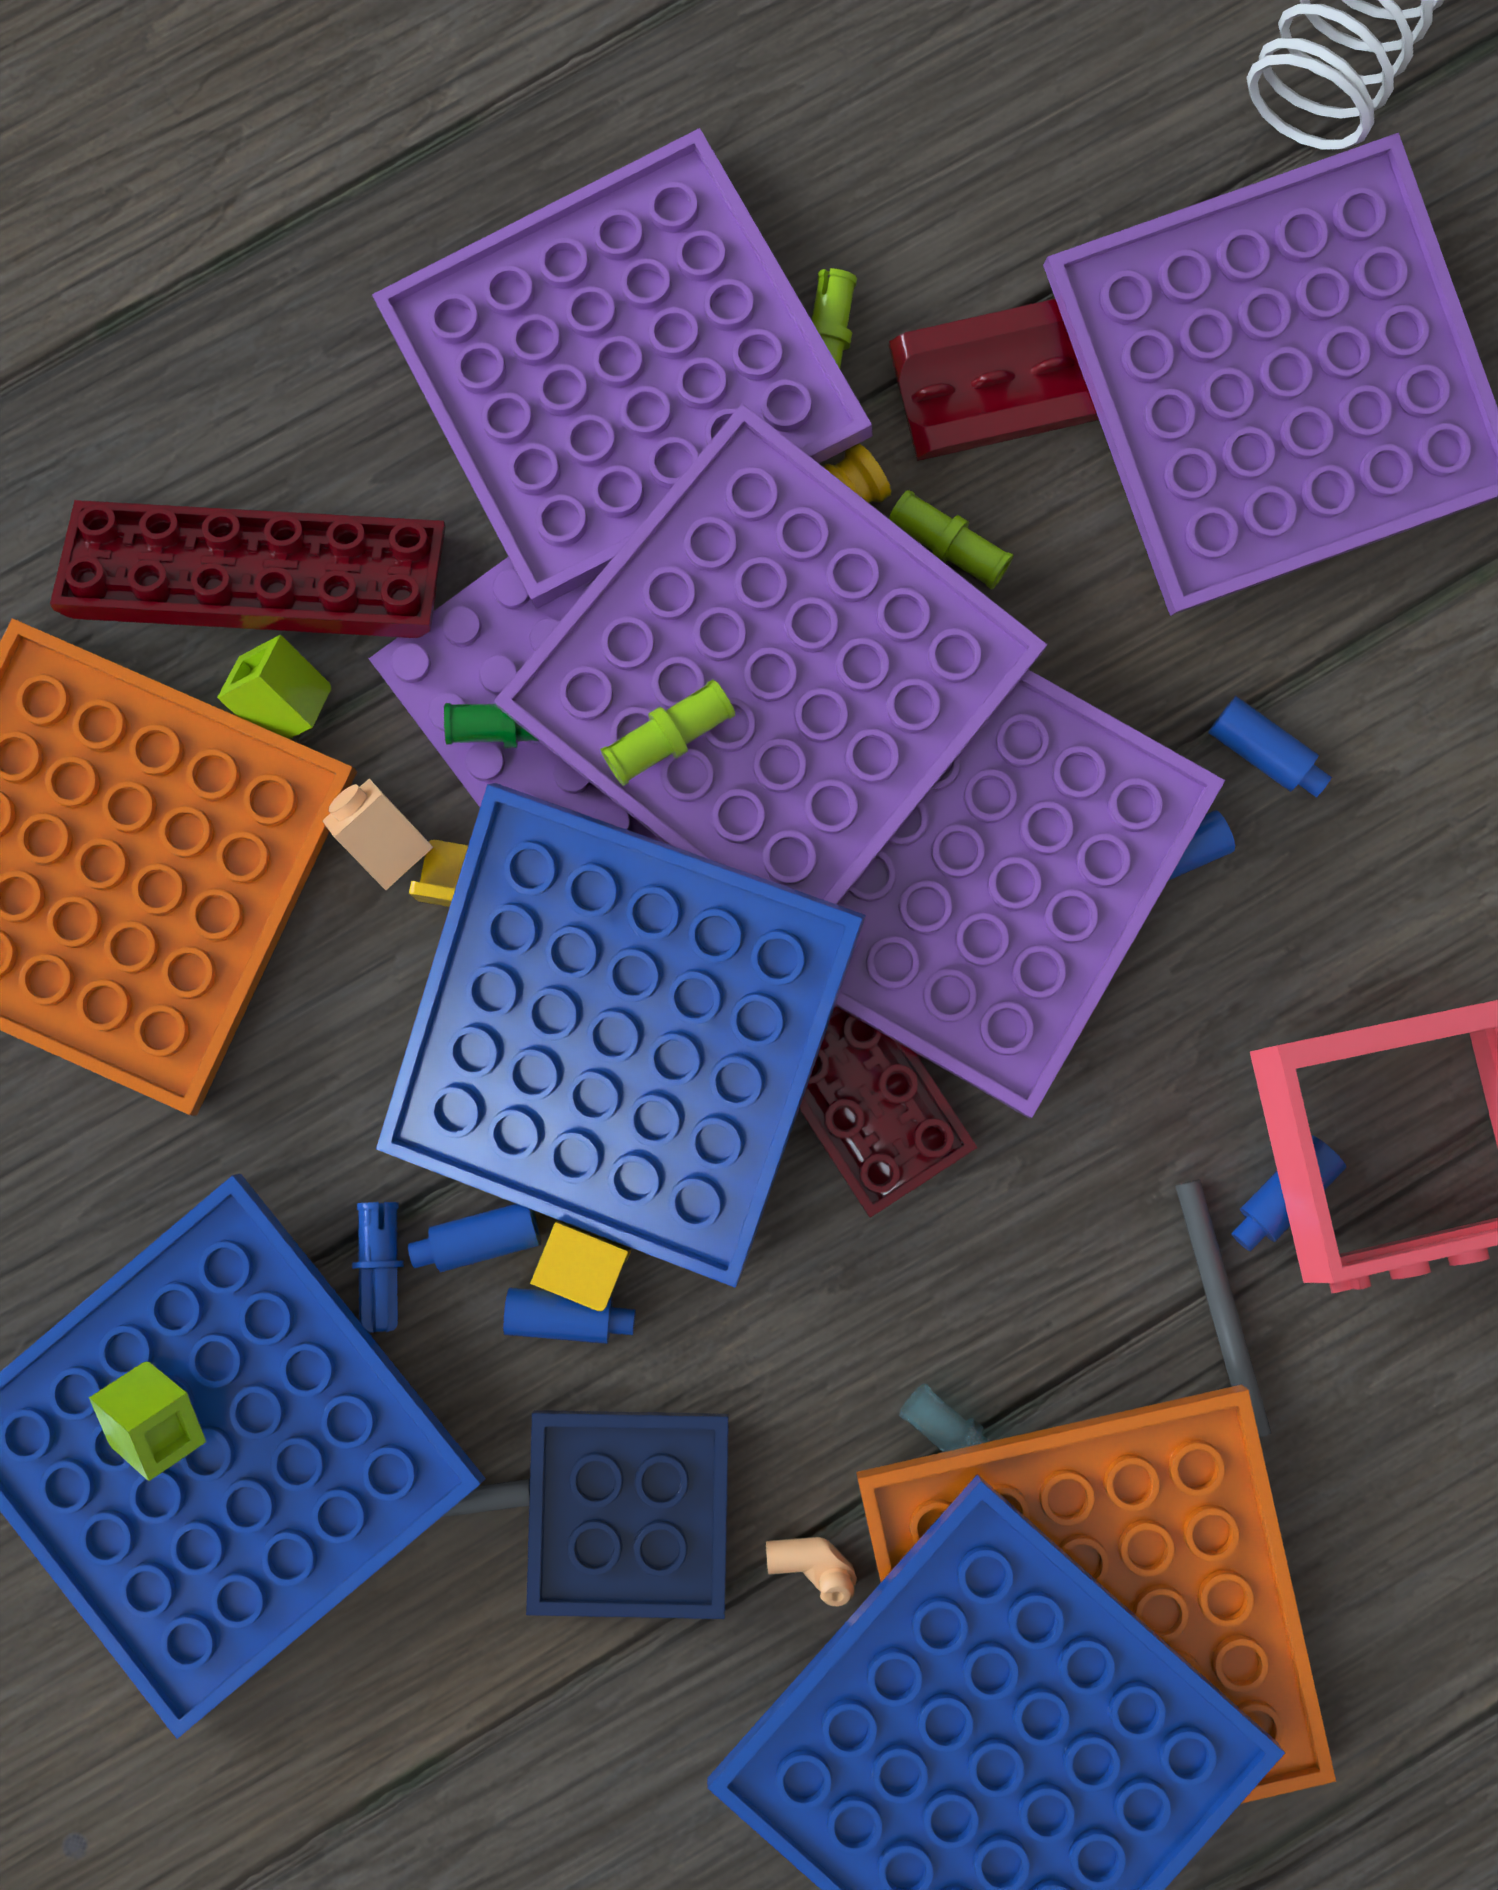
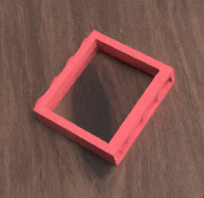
M1498 1000L1250 1051L1303 1283H1329L1331 1293H1338L1351 1289L1361 1290L1371 1287L1369 1275L1389 1271L1391 1279H1405L1428 1274L1431 1272L1429 1261L1448 1257L1450 1266L1471 1264L1490 1259L1488 1247L1498 1245V1217L1339 1254L1296 1069L1469 1033L1498 1148Z

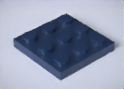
M534 1410L531 1427L526 1615L725 1619L729 1414Z

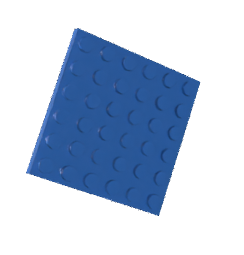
M487 784L376 1150L735 1288L743 1274L866 915L501 784Z
M235 1174L228 1178L0 1371V1512L176 1739L486 1479L242 1174ZM143 1362L153 1364L187 1392L206 1439V1443L150 1481L111 1448L89 1399L90 1396Z
M977 1474L708 1776L707 1789L821 1890H1165L1281 1759L1285 1752L1275 1739Z

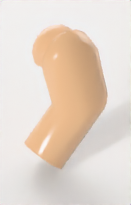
M821 1537L766 1541L768 1575L803 1572L821 1592L820 1598L830 1606H843L853 1598L854 1586L857 1581L854 1568L829 1540Z

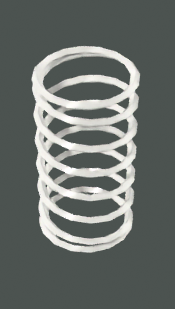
M1300 0V4L1283 11L1278 23L1281 38L1265 44L1259 55V61L1252 64L1247 76L1252 102L1268 123L1280 133L1300 144L1319 149H1346L1363 142L1374 125V111L1386 104L1394 90V77L1406 69L1413 57V44L1423 39L1432 23L1433 10L1440 7L1445 0H1421L1419 7L1401 10L1394 0H1378L1384 8L1377 7L1363 0H1341L1351 8L1372 17L1396 20L1402 38L1398 41L1381 43L1364 24L1346 12L1324 4H1311L1310 0ZM1305 14L1313 26L1331 40L1355 50L1374 52L1382 67V72L1366 76L1358 75L1346 60L1325 46L1303 38H1292L1289 28L1293 18ZM1320 16L1339 22L1360 36L1362 40L1338 31ZM1421 17L1415 29L1411 32L1406 19ZM1282 48H1287L1291 53L1273 55L1275 51ZM1402 49L1392 66L1386 52ZM1305 52L1320 57L1321 59H1323L1324 61H1326L1327 63H1329V64L1332 65L1333 67H1331V66H1329V65H1327V64H1325V63L1319 61L1318 59L1312 58L1311 56H1309V55L1306 54ZM1290 64L1309 69L1313 73L1333 81L1351 97L1356 107L1345 109L1327 106L1300 96L1278 78L1271 66ZM1262 72L1265 79L1279 95L1299 108L1316 115L1334 118L1359 116L1360 124L1357 130L1344 139H1325L1306 134L1284 122L1267 106L1259 93L1258 81ZM1382 83L1376 97L1371 99L1365 85Z

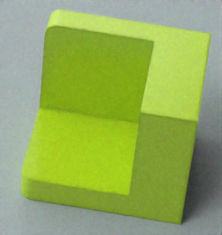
M280 634L238 657L217 698L236 716L290 739L313 728L330 693L331 685Z
M150 1362L141 1363L89 1397L111 1448L148 1481L206 1443L187 1392Z

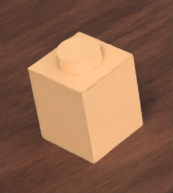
M370 778L360 787L355 784L343 790L329 806L330 814L323 820V823L334 838L385 890L392 886L433 848L419 830Z

